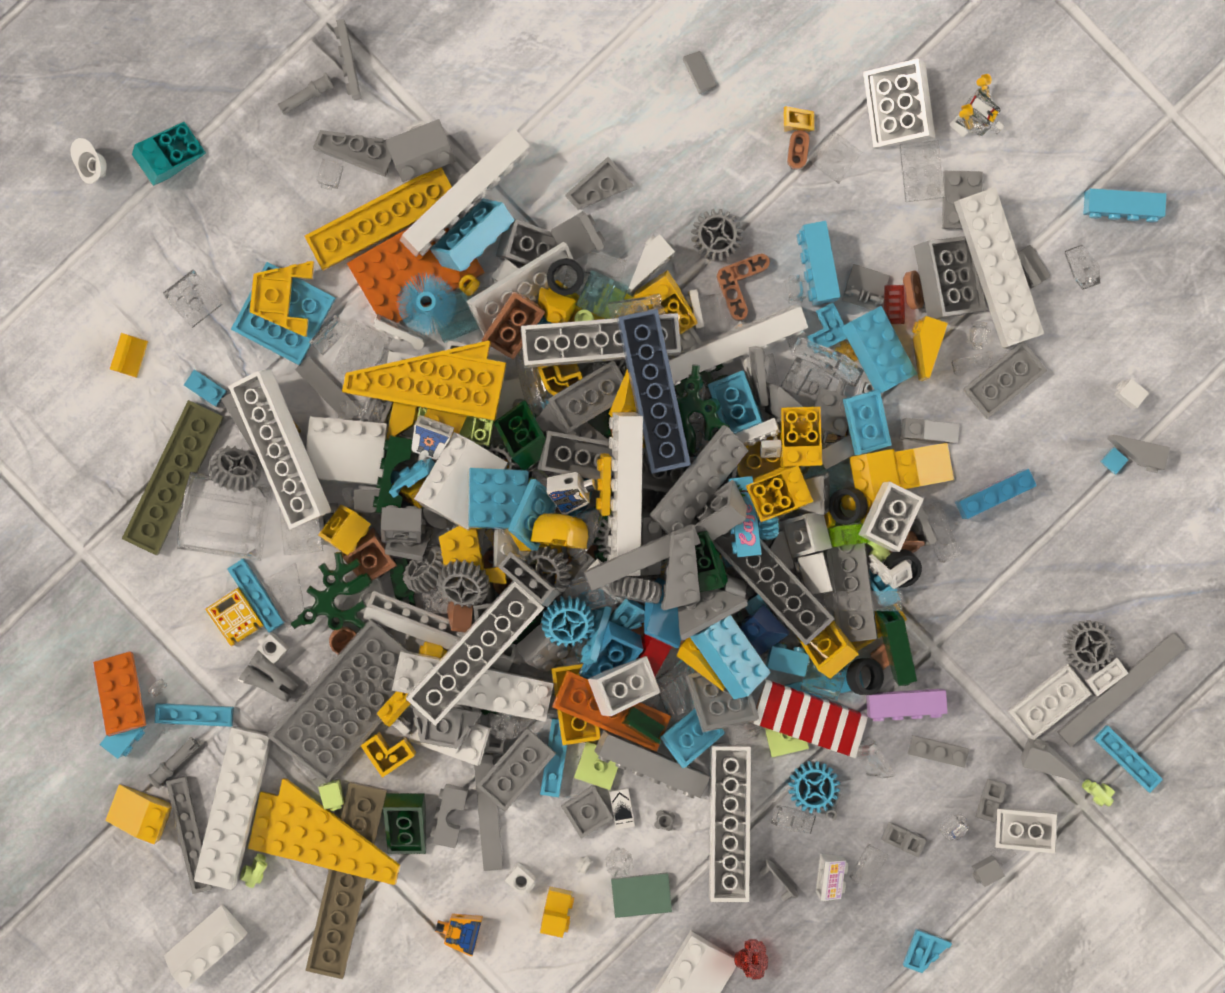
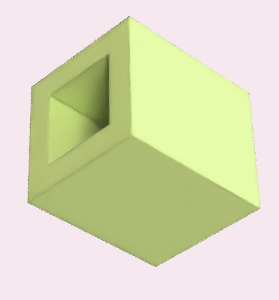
M340 779L328 782L327 784H321L318 788L324 810L330 808V811L342 808L341 805L345 802V796Z

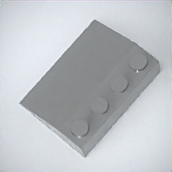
M965 236L929 240L914 246L928 317L938 320L987 310L983 289Z

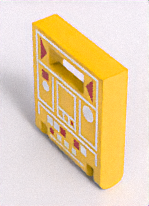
M239 587L205 609L231 647L235 645L232 637L237 642H240L258 630L254 624L255 622L260 628L264 626ZM232 597L236 603L221 611L218 605Z

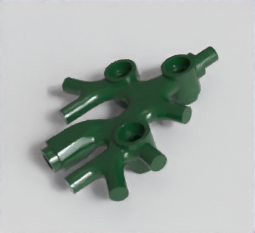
M695 364L692 365L691 374H689L684 384V388L687 391L684 397L676 395L689 457H692L696 452V433L689 422V417L692 413H701L706 420L704 440L710 441L712 439L714 428L720 429L723 425L730 428L728 424L722 422L717 416L720 402L716 398H709L708 400L700 398L699 391L703 387L701 375H699L700 365ZM708 405L712 406V410L708 409Z
M335 552V570H330L325 562L318 566L324 575L323 584L327 588L319 591L311 585L306 592L315 598V603L313 606L305 607L302 613L297 615L298 618L291 622V626L294 629L301 625L305 626L314 623L320 615L328 617V626L332 630L341 629L346 622L353 623L360 629L364 627L366 623L357 617V613L367 607L363 600L347 610H340L334 605L336 596L358 594L369 588L370 584L373 583L368 573H362L349 582L343 580L344 575L361 565L358 559L345 564L342 552ZM329 576H334L335 580H330ZM307 612H311L313 616H308ZM334 618H338L340 622H335Z

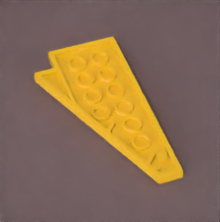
M484 341L347 372L342 392L495 421L506 363L489 360L491 342Z
M287 778L282 779L279 795L264 791L260 792L248 849L391 885L397 883L400 869L399 863L328 809L324 810L323 805Z

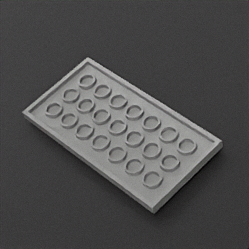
M369 619L364 627L267 734V737L327 784L382 722L377 712L396 692L392 690L400 651L409 650L373 620Z

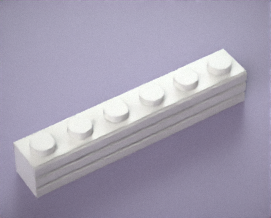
M773 418L738 432L735 436L744 446H751L759 440L764 441L769 436H776L781 431L778 422Z

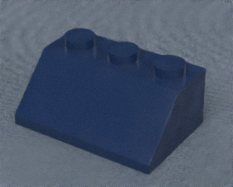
M764 604L737 624L759 656L790 633Z

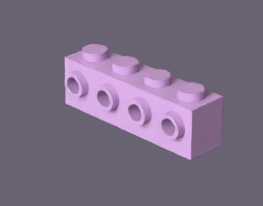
M946 690L877 692L876 694L866 695L867 716L873 718V721H884L886 717H892V720H903L904 716H911V719H921L923 715L939 718L942 717V714H947Z

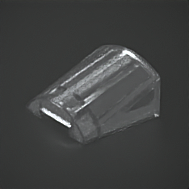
M190 472L181 507L177 549L261 561L269 505L273 497L271 485L257 483L250 491L245 490L241 493L238 490L234 493L231 489L227 491L225 487L220 488L219 483H214L213 478H210V474Z

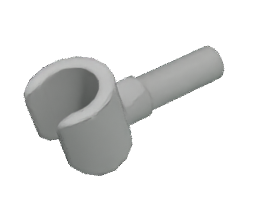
M839 793L836 794L838 799L833 801L834 805L828 807V810L825 811L826 818L829 812L834 813L832 821L837 818L836 808L841 797Z

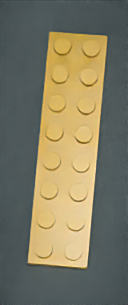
M442 167L402 184L308 233L304 237L321 269L324 271L414 224L452 186Z

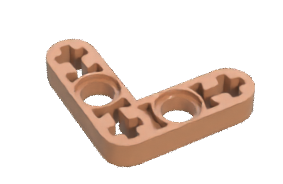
M757 254L721 268L717 273V282L729 313L735 321H742L748 314V309L737 281L765 271L770 264V260L765 254ZM758 258L766 261L763 268L760 265L755 266V271L752 272V266L749 261H752V264L757 263ZM746 265L748 273L741 275L738 272V266ZM722 272L730 274V277L728 278L729 284L733 282L734 285H730L724 289L723 286H726L727 283L725 279L720 278L723 275ZM730 289L736 290L737 298L729 299L727 291ZM738 300L741 301V303H738V307L740 310H744L742 317L734 314L736 307L735 305L731 307L730 303H735Z

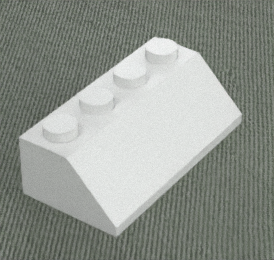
M222 904L164 955L171 975L185 990L240 942L248 932Z

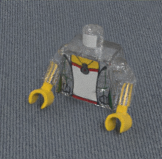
M983 74L981 78L977 79L976 83L981 88L969 98L966 105L961 106L962 111L959 112V116L955 121L966 128L968 133L983 136L990 129L998 135L1004 127L996 119L1001 109L994 103L989 86H987L992 81L990 74Z

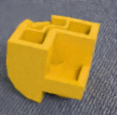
M577 364L537 367L546 390L553 396L582 379Z
M545 513L540 515L534 522L531 542L559 545L573 549H587L588 528L586 523L580 518L565 514Z

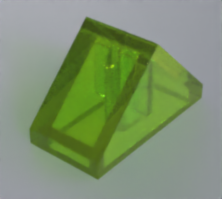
M863 524L829 528L828 533L832 548L869 543L868 539L858 535Z

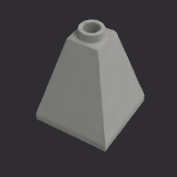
M829 472L804 478L813 502L800 509L819 515H825L829 512Z

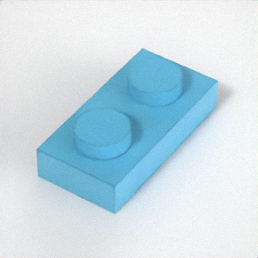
M195 369L184 384L185 387L215 407L219 405L222 401L221 398L228 392Z

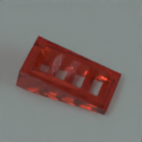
M884 285V312L891 324H905L904 285ZM889 291H899V295H889ZM889 299H899V302H889ZM890 307H899V310H890ZM899 314V318H890V315Z

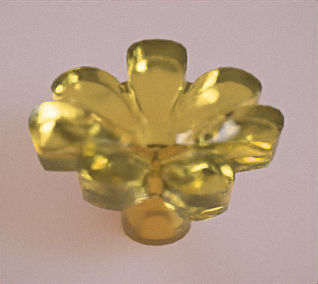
M843 340L840 342L841 347H835V353H839L836 356L837 361L844 360V364L849 365L850 360L853 362L858 360L849 342L847 344Z

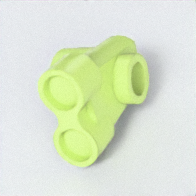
M865 538V544L872 549L868 555L873 554L882 562L891 554L888 549Z
M1089 779L1082 783V788L1094 796L1092 800L1101 807L1103 805L1108 807L1112 805L1114 800L1111 797L1115 791L1104 783L1099 785L1096 782H1091Z
M258 853L255 856L252 866L245 865L242 868L240 880L245 881L247 887L254 888L255 884H260L263 879V873L267 867L266 857L263 854Z

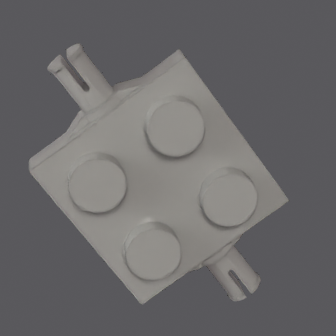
M839 381L836 391L820 388L813 407H821L822 444H825L828 434H835L840 437H844L846 434L848 422L843 404V399L848 398L843 394L846 382Z

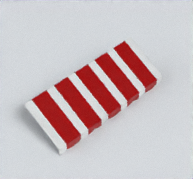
M765 679L766 683L757 709L759 719L754 721L753 724L856 758L867 722V714Z

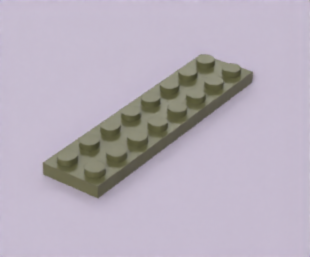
M190 400L187 401L122 536L123 540L154 555H159L221 426L224 416Z

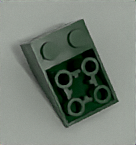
M707 530L698 532L700 544L695 545L699 591L701 593L724 587L728 582L723 562Z

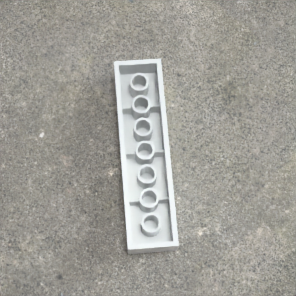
M512 129L405 231L400 241L415 257L419 254L423 256L432 246L431 242H437L446 233L444 230L447 227L450 230L458 222L460 215L464 217L472 209L474 201L479 203L487 194L486 190L488 188L492 190L499 183L501 175L506 177L515 167V162L519 164L525 159L529 153L527 149L530 145L515 129Z
M996 187L954 202L1001 346L1008 347L1044 334Z
M678 313L659 315L667 355H679L681 353ZM618 318L521 326L524 368L626 360L617 322Z
M272 370L257 371L229 385L228 387L289 529L302 526L331 513L332 510Z
M613 412V417L609 419V428L612 429V437L609 438V449H612V496H610L611 516H608V527L611 528V535H608V547H611V555H608L607 561L641 546L643 416L637 412ZM640 570L627 576H640Z
M512 581L406 696V700L436 726L544 607L515 581Z
M401 650L392 690L409 694L441 658ZM488 668L456 704L546 722L554 683L550 680Z
M238 726L231 728L194 877L195 882L230 890L236 887L272 742L267 737L268 733Z
M713 743L710 746V902H749L751 746L749 744Z

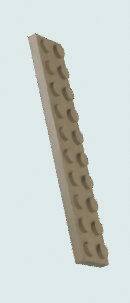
M349 782L341 820L375 845L387 790ZM329 869L305 971L338 979L344 978L367 878Z

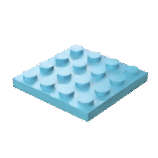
M266 262L261 272L278 267ZM292 278L289 317L309 320L307 337H304L250 313L251 290L231 330L300 366L336 298L299 278Z

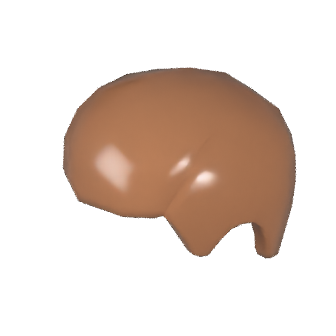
M342 626L341 629L332 631L329 637V645L332 651L338 655L353 639L356 632L347 626Z

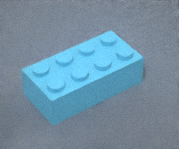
M482 199L440 238L430 250L441 266L457 271L466 270L475 258L481 256L484 252L483 250L493 244L502 232L507 231L515 220L503 202Z
M821 221L805 224L801 227L796 237L798 245L802 247L800 259L806 268L804 280L805 283L809 284L810 290H807L809 302L812 301L813 306L835 302L841 296L827 222Z
M882 306L841 327L874 390L880 389V393L917 374Z
M731 615L690 637L733 699L749 696L771 673Z

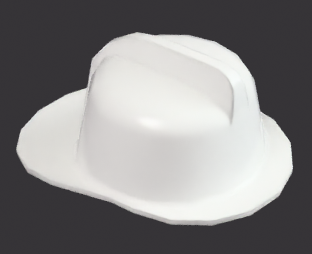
M84 138L76 139L71 145L72 160L81 179L88 184L95 183L99 178L106 176V160L100 153L95 151L88 140Z

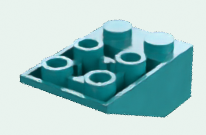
M185 121L136 143L132 152V156L153 186L170 179L206 154Z

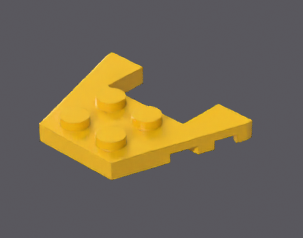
M314 261L254 273L250 313L307 337L309 320L289 317L292 278L313 279Z
M458 526L439 536L444 565H448L450 561L455 562L457 559L460 562L466 560L467 563L473 561L475 566L480 565V570H486L489 582L507 584L506 574L498 567L484 569L477 529L480 528H471L469 531Z

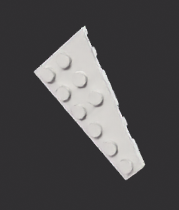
M565 242L547 251L467 301L483 337L513 292L535 301L540 288L546 289L548 287L547 273L550 266L559 259H573ZM567 265L557 268L554 277L559 276Z

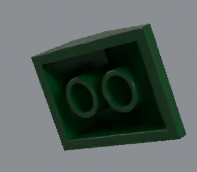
M386 793L383 813L387 853L426 854L425 793Z

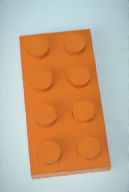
M129 651L93 662L106 735L110 737L147 726L133 653Z

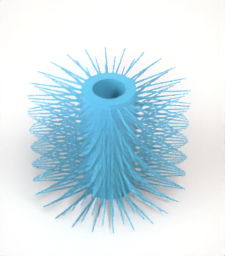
M426 274V283L423 276L424 287L420 278L421 291L417 285L416 289L411 281L412 287L406 282L408 288H403L402 300L396 302H401V304L409 302L406 306L400 305L399 310L403 311L408 318L410 317L414 321L409 327L418 329L415 331L421 330L420 333L422 331L425 333L426 331L429 336V328L432 334L431 323L435 332L433 317L444 328L445 325L449 328L445 320H451L452 311H454V318L457 305H450L447 300L455 304L457 303L449 298V296L453 298L451 295L455 297L454 291L448 288L451 291L449 294L446 289L444 291L441 290L447 284L446 282L434 279L435 276L431 278V275L428 279ZM427 302L432 303L429 307H423Z

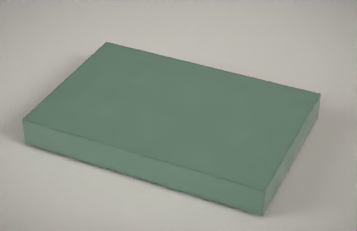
M668 872L611 878L615 918L672 912Z

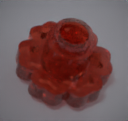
M749 939L744 943L745 948L736 952L734 962L736 967L743 970L747 978L759 980L764 977L765 970L768 968L766 947L762 941Z

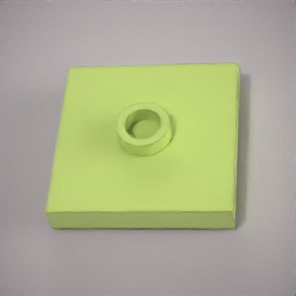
M765 728L771 757L809 749L808 742Z
M586 742L574 778L610 790L618 767L615 766V762L609 761V763L598 759L599 756L594 751L597 744Z

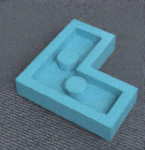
M834 303L815 311L823 327L822 330L807 336L815 354L847 339L841 328L844 326V323Z

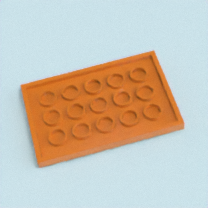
M447 227L444 231L447 233L449 228ZM407 228L349 261L347 265L376 315L379 314L400 323L404 318L399 314V306H406L409 302L401 304V302L396 301L402 300L403 288H408L406 282L412 287L411 281L417 289V285L421 291L420 278L424 287L423 276L426 283L427 274L428 279L431 275V278L435 276L434 279L440 278L442 279L440 281H447L448 283L445 287L449 285L450 287L448 288L455 291L459 289V282L465 275L469 274L478 278L485 274L477 258L470 263L466 270L457 271L441 266L430 249L423 256L419 254L415 257L400 241L402 234L409 229ZM470 279L466 280V281L464 282V285H466V284H467L469 281H471V280H470ZM427 302V303L424 304L423 307H427V306L431 305L432 303H431V302Z

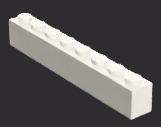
M794 304L682 350L679 355L668 356L674 386L681 383L680 380L688 379L693 364L700 365L699 372L704 370L709 372L714 370L716 365L721 363L725 365L733 362V358L748 356L749 347L758 346L765 349L772 342L779 343L786 340V337L793 334L795 336L803 333V330L808 328L802 307Z
M375 591L372 592L363 617L429 643L440 645L448 650L465 633L451 631L449 619ZM511 643L491 666L508 672L517 651L516 645Z

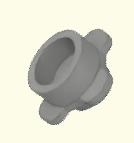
M662 810L657 811V821L654 823L655 828L671 831L673 829V819H675L674 813H665Z

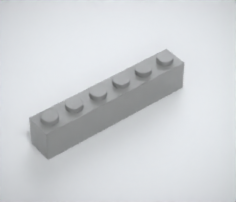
M605 730L594 750L601 761L609 763V761L615 762V766L620 769L626 770V768L633 770L632 773L640 777L646 775L650 777V781L656 784L663 782L667 784V788L673 791H677V789L684 791L683 794L690 798H694V796L701 798L710 779L703 771L691 766L682 768L677 760Z

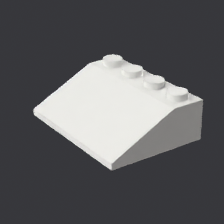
M915 59L864 72L874 148L916 143L935 138L925 62Z
M310 416L306 452L318 480L376 485L378 477H382L383 469H380L381 458L386 457L387 450H383L385 438L387 437L388 425L385 423Z
M454 432L414 499L421 506L470 531L471 528H468L469 469L506 470L509 463Z
M690 930L653 993H721L740 960Z

